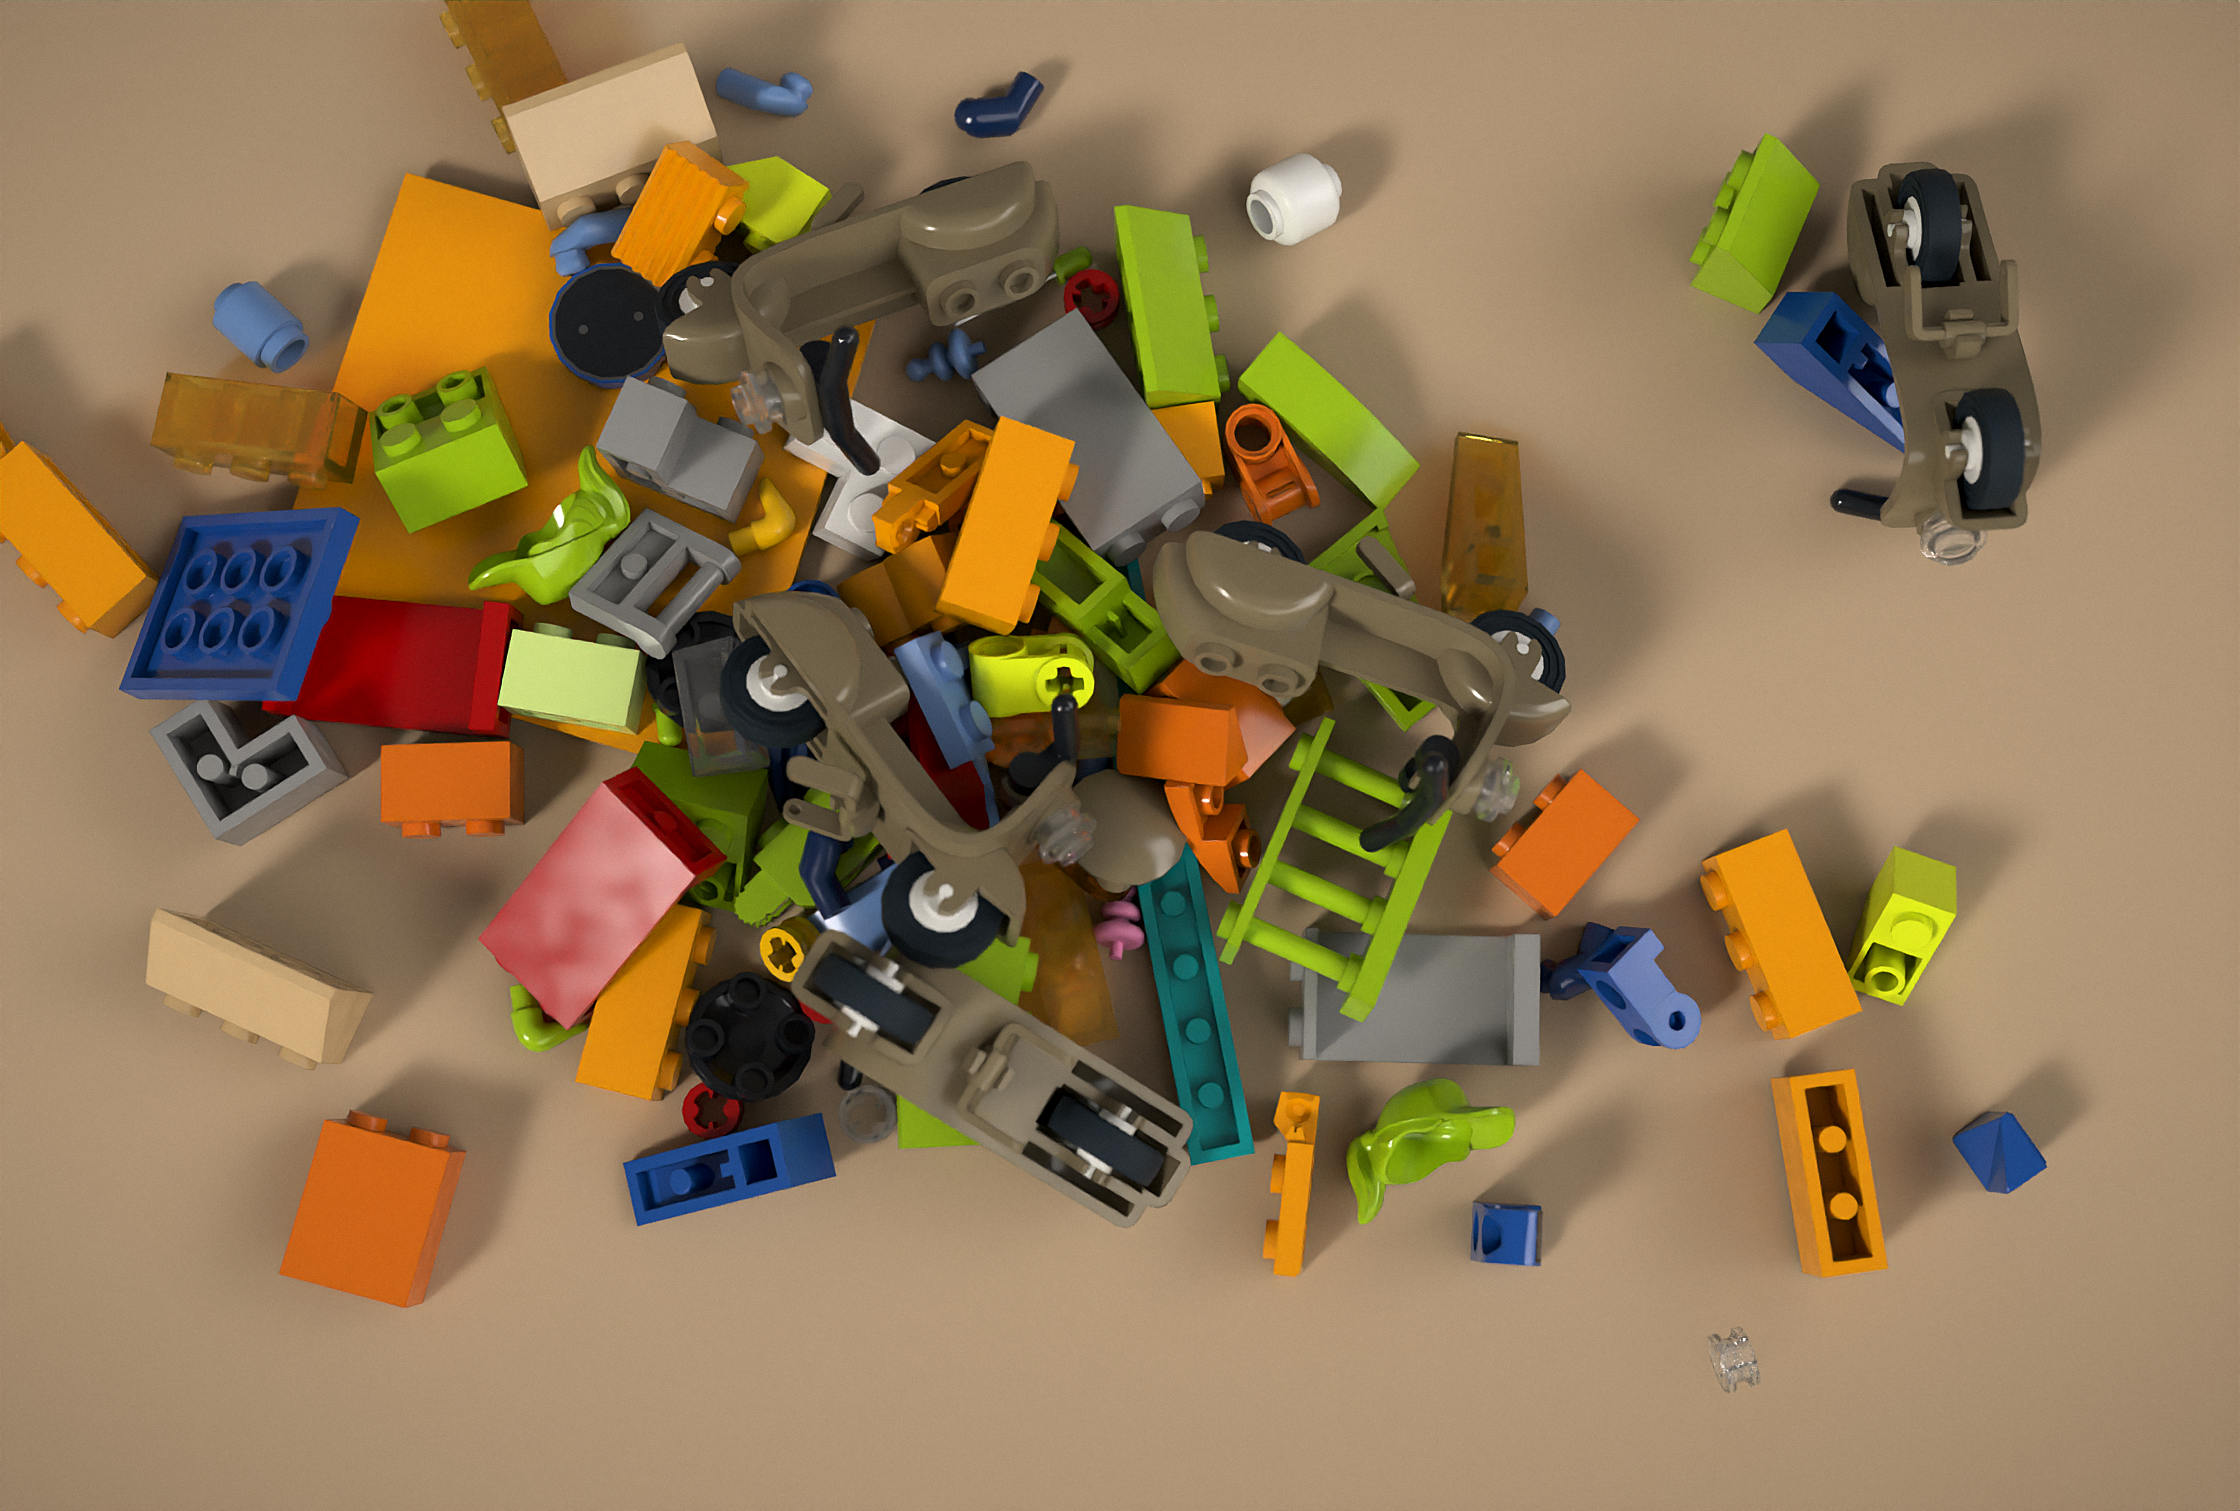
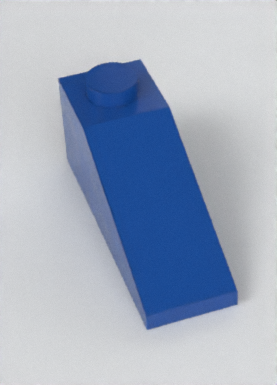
M1787 292L1754 341V344L1793 381L1896 449L1905 453L1901 412L1884 340L1835 292Z
M822 1113L771 1123L623 1163L637 1226L836 1177Z

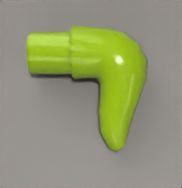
M522 984L509 988L513 1012L510 1013L513 1028L519 1042L528 1050L537 1053L548 1051L588 1029L589 1024L585 1020L568 1031L558 1021L546 1023L543 1019L542 1007H539L538 1000Z

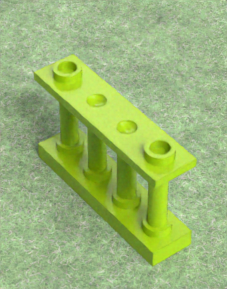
M1324 716L1315 737L1305 732L1302 733L1288 766L1299 772L1246 898L1243 904L1231 899L1219 925L1216 936L1227 940L1219 960L1231 965L1242 940L1297 963L1338 981L1336 988L1346 992L1339 1013L1363 1023L1377 1002L1453 811L1447 809L1432 826L1425 823L1416 834L1410 837L1409 842L1401 840L1377 852H1366L1359 843L1362 829L1301 803L1314 772L1398 808L1402 804L1405 793L1399 786L1398 779L1326 749L1325 746L1336 721ZM1293 827L1385 867L1383 874L1393 878L1386 898L1374 895L1372 900L1278 860L1277 858L1290 828ZM1266 884H1271L1362 924L1360 931L1370 935L1362 956L1351 952L1349 957H1346L1254 917L1253 914Z

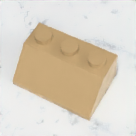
M683 41L502 107L524 173L550 232L564 226H570L582 215L604 212L620 205H635L665 145L668 143L688 140L723 164L718 135Z
M156 908L151 919L146 984L166 993L162 1001L164 1005L199 1018L202 1010L224 1019L220 1030L243 1041L257 1044L260 1036L282 1045L278 1056L297 1066L315 1070L318 1062L322 1064H341L374 995L373 993L203 916Z

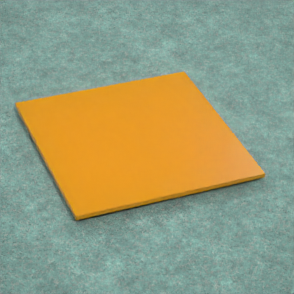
M406 172L292 510L341 507L360 518L334 592L336 596L483 609L484 601L510 603L524 614L522 631L533 632L535 623H547L573 630L572 639L596 643L597 634L599 633L626 636L572 609L569 597L552 604L541 605L535 602L515 583L500 584L477 590H470L468 586L469 575L479 562L494 554L516 550L517 544L523 536L541 530L550 519L556 507L570 494L580 490L578 460L585 446H594L599 465L617 484L626 497L631 513L630 522L626 529L645 508H648L723 545L732 552L733 549L728 533L749 526L751 521L761 519L766 515L760 499L759 485L764 477L770 478L779 493L793 509L796 517L795 527L790 536L781 543L764 551L758 549L738 556L737 558L742 566L741 571L728 585L720 584L696 611H716L729 616H733V604L737 601L762 593L787 591L795 584L829 473L782 449L790 433L774 421L771 416L769 418L752 390L750 377L719 385L693 384L673 378L666 357L661 363L662 367L653 376L668 380L686 391L684 399L696 407L695 413L698 417L717 424L719 417H726L752 429L755 432L752 439L758 442L765 458L735 524L620 477L596 448V444L621 389H602L579 379L559 360L549 338V312L557 292L571 278L562 277L556 272L555 258L549 257L552 240L567 227L564 226L550 232L541 210ZM616 242L595 245L586 250V255L590 260V267L603 263H622L620 259L613 257L611 254ZM877 319L854 326L859 333V345L847 381L851 399L853 398ZM833 334L825 336L818 340L828 341L830 343ZM486 366L522 453L529 486L409 534L375 474L369 413L377 410L381 403L393 396L400 394L412 396L436 386L448 374L461 370L472 372ZM626 529L622 530L614 540H610L604 545V553ZM689 562L648 608L649 615L656 618L701 567ZM636 643L634 650H640L645 656L648 657V654L644 652ZM647 686L637 735L512 714V718L637 755L644 741L661 744L658 737L656 714L652 709V704L655 701L649 693ZM681 727L682 741L678 745L671 746L739 762L746 739L735 729L730 732L703 734Z

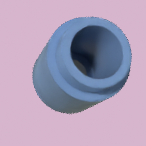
M256 281L244 284L234 283L228 286L219 294L214 303V310L216 311L213 317L214 327L259 368L268 367L273 373H282L295 365L309 346V337L303 332L302 322Z

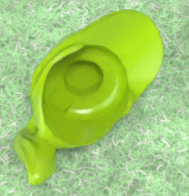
M585 446L578 460L580 490L570 494L556 507L550 519L541 530L523 536L519 540L516 550L494 554L479 562L469 575L468 586L470 590L515 583L535 602L541 605L552 604L569 597L568 592L604 554V545L610 540H614L622 530L626 529L630 522L631 513L626 497L617 484L599 465L594 446Z
M1433 1078L1416 1082L1395 1093L1385 1104L1377 1126L1357 1136L1347 1149L1346 1166L1358 1201V1222L1360 1224H1367L1377 1216L1383 1205L1386 1185H1404L1420 1181L1445 1163L1464 1161L1470 1154V1151L1492 1149L1508 1142L1513 1136L1516 1126L1514 1111L1510 1107L1471 1106L1462 1088L1456 1082L1446 1078Z

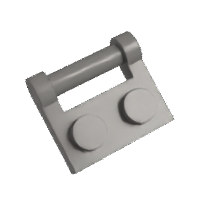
M645 508L568 594L572 609L636 641L639 647L650 656L663 659L677 644L675 635L720 584L728 585L741 571L742 566L736 555L723 545ZM689 562L701 567L656 618L644 613Z

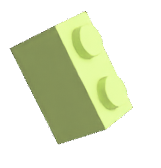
M535 623L533 632L512 630L497 705L515 715L637 735L647 686L645 672L647 656L640 650H634L636 641L604 633L597 634L596 643L572 639L573 630L547 623Z

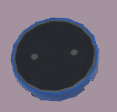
M623 263L596 264L574 274L557 292L549 312V338L559 360L579 379L602 389H621L627 376L642 382L648 380L650 376H653L662 367L661 363L666 359L663 339L660 335L655 313V300L660 287L653 285L652 281L643 278L640 273L633 271L630 266Z

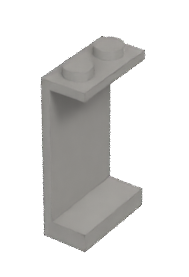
M1078 308L971 375L979 399L993 419L1004 416L1075 441L1069 462L1080 465L1079 472L1068 502L1058 499L1057 502L1088 547L1111 566L1122 567L1131 563L1145 551L1146 543L1166 530L1173 533L1185 528L1198 517L1200 508L1206 505L1202 481Z
M1305 928L1302 931L1303 938L1346 957H1349L1351 952L1362 956L1370 937L1367 933L1319 932V928ZM1404 934L1377 1002L1363 1023L1339 1013L1346 992L1336 988L1338 981L1289 960V980L1301 981L1300 1007H1289L1288 1046H1299V1060L1539 1066L1540 934H1512L1508 937Z

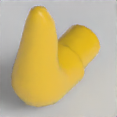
M764 477L759 485L760 499L766 515L761 519L751 521L749 526L728 533L731 547L737 557L758 549L761 551L769 549L787 539L794 530L796 517L793 509L779 493L770 478Z

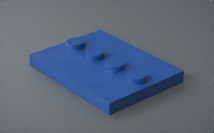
M341 507L183 516L119 690L144 700L296 701L321 629L331 615V600L360 518Z

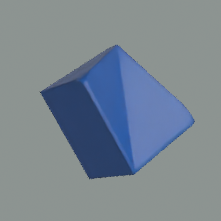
M1988 1111L1957 1132L1952 1138L1954 1145L1987 1192L2008 1194L2047 1168L2046 1160L2013 1113Z

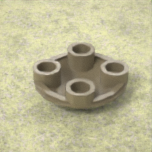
M1106 769L1084 777L1072 789L1080 799L1082 806L1070 821L1077 819L1079 822L1074 830L1063 838L1062 841L1072 860L1089 875L1095 877L1103 889L1121 893L1128 890L1132 885H1143L1163 877L1180 860L1187 837L1180 831L1169 806L1164 786L1156 779L1119 773L1117 769Z

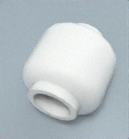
M1306 153L1293 154L1262 170L1253 178L1250 195L1246 202L1250 221L1257 232L1265 239L1274 240L1281 245L1294 246L1327 229L1336 221L1340 209L1339 197L1342 193L1340 179L1331 166L1322 164L1312 155Z

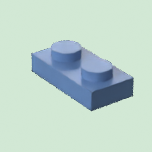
M940 631L913 639L893 649L950 770L996 749L990 737L992 725L988 714L980 703L973 701L962 678L964 674L962 660L954 646L948 641H944Z

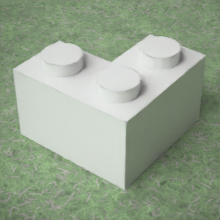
M850 398L855 428L874 449L881 460L880 469L875 475L866 476L859 473L832 441L830 434L825 428L824 437L809 446L799 442L789 434L782 449L838 477L812 534L869 562L882 557L885 551L875 545L876 534L872 515L882 507L883 500L889 494L888 482L934 446L936 442Z

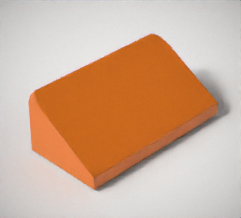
M1124 694L1120 698L1116 760L1118 772L1121 774L1225 786L1230 783L1249 761L1234 705Z

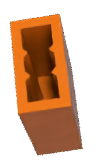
M349 1110L347 1120L324 1119L279 1274L403 1308L422 1304L467 1151L448 1147L450 1135L431 1129L412 1126L409 1136L385 1130L388 1122L387 1118L362 1111Z

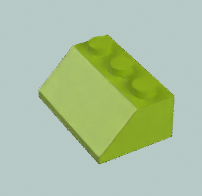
M1132 205L1115 206V251L1140 396L1150 410L1214 401L1215 412L1219 413L1220 393L1230 392V380L1225 354L1214 356L1210 333L1219 332L1220 327L1214 294L1203 296L1199 273L1209 272L1204 235L1192 236L1189 215Z

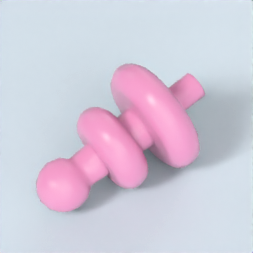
M1132 885L1128 890L1121 893L1114 892L1116 900L1107 902L1101 909V915L1106 921L1096 924L1092 929V938L1098 944L1110 948L1109 958L1112 960H1121L1123 950L1137 949L1145 942V933L1134 925L1142 918L1141 909L1131 903V898L1137 891V885Z

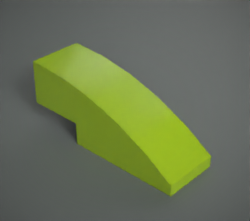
M1280 331L1239 377L1237 392L1250 403L1261 404L1273 410L1279 418L1289 441L1373 510H1376L1381 505L1384 511L1421 466L1361 402Z
M1051 517L1050 522L1060 525V530L1048 563L1037 559L1030 581L1032 584L1041 586L1038 600L1071 633L1085 639L1091 646L1093 654L1139 695H1142L1182 655L1170 640L1158 612L1131 590L1125 576Z

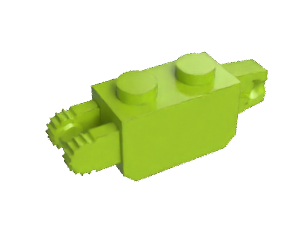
M811 787L803 797L809 803L832 810L829 806L831 795L829 793ZM783 817L761 836L757 844L762 848V851L753 860L762 870L744 886L745 890L738 892L739 896L734 898L736 900V903L733 905L736 908L734 913L738 914V920H744V924L750 923L751 927L756 925L760 929L763 925L767 927L768 923H773V918H779L794 902L805 910H818L800 877L798 869L807 834L810 830L793 825ZM872 832L862 837L854 838L853 847L840 856L835 873L844 889L885 850Z

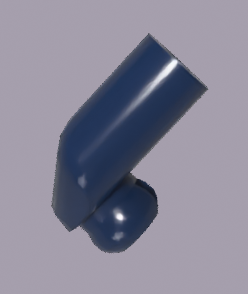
M1019 71L1003 97H980L976 99L967 97L961 100L955 109V123L959 129L967 132L968 135L974 138L1011 136L1023 124L1044 91V86L1032 75Z
M810 830L807 834L798 869L800 877L823 920H827L852 906L835 871L841 854L846 853L853 847L854 838L852 837L850 841H841Z
M1587 922L1576 955L1563 959L1558 963L1551 959H1545L1540 962V992L1550 994L1553 1000L1567 1001L1592 989L1577 968L1615 930L1597 923Z

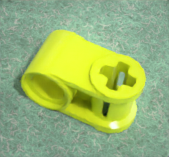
M1062 632L1031 636L1009 635L1008 637L991 635L979 638L968 646L973 701H977L982 705L988 717H1009L1020 713L1050 712L1053 698L1057 694L1063 693V690L1070 689V694L1076 698L1079 709L1089 701L1093 694L1095 683L1093 676L1094 655L1091 646L1086 640L1076 634ZM1061 648H1066L1067 654H1060ZM1063 666L1070 667L1072 676H1060L1058 668Z

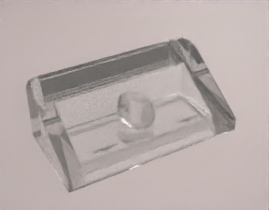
M727 636L672 652L692 775L696 778L751 771L770 766L768 748L743 738L729 725L720 705V673L730 653L742 643L741 640L733 636Z

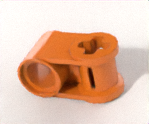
M1251 403L1240 406L1232 412L1226 422L1223 433L1222 449L1239 483L1241 494L1253 520L1273 527L1274 520L1303 506H1307L1309 509L1320 506L1319 494L1311 475L1301 458L1296 455L1279 418L1273 410L1261 404ZM1248 424L1256 425L1266 433L1268 445L1262 450L1247 451L1237 443L1234 435L1235 431L1241 426Z

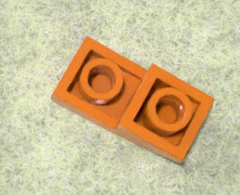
M1167 780L1164 790L1180 831L1187 837V844L1206 871L1228 894H1240L1251 869L1258 866L1261 857L1260 836L1256 829H1251L1245 804H1223V786Z

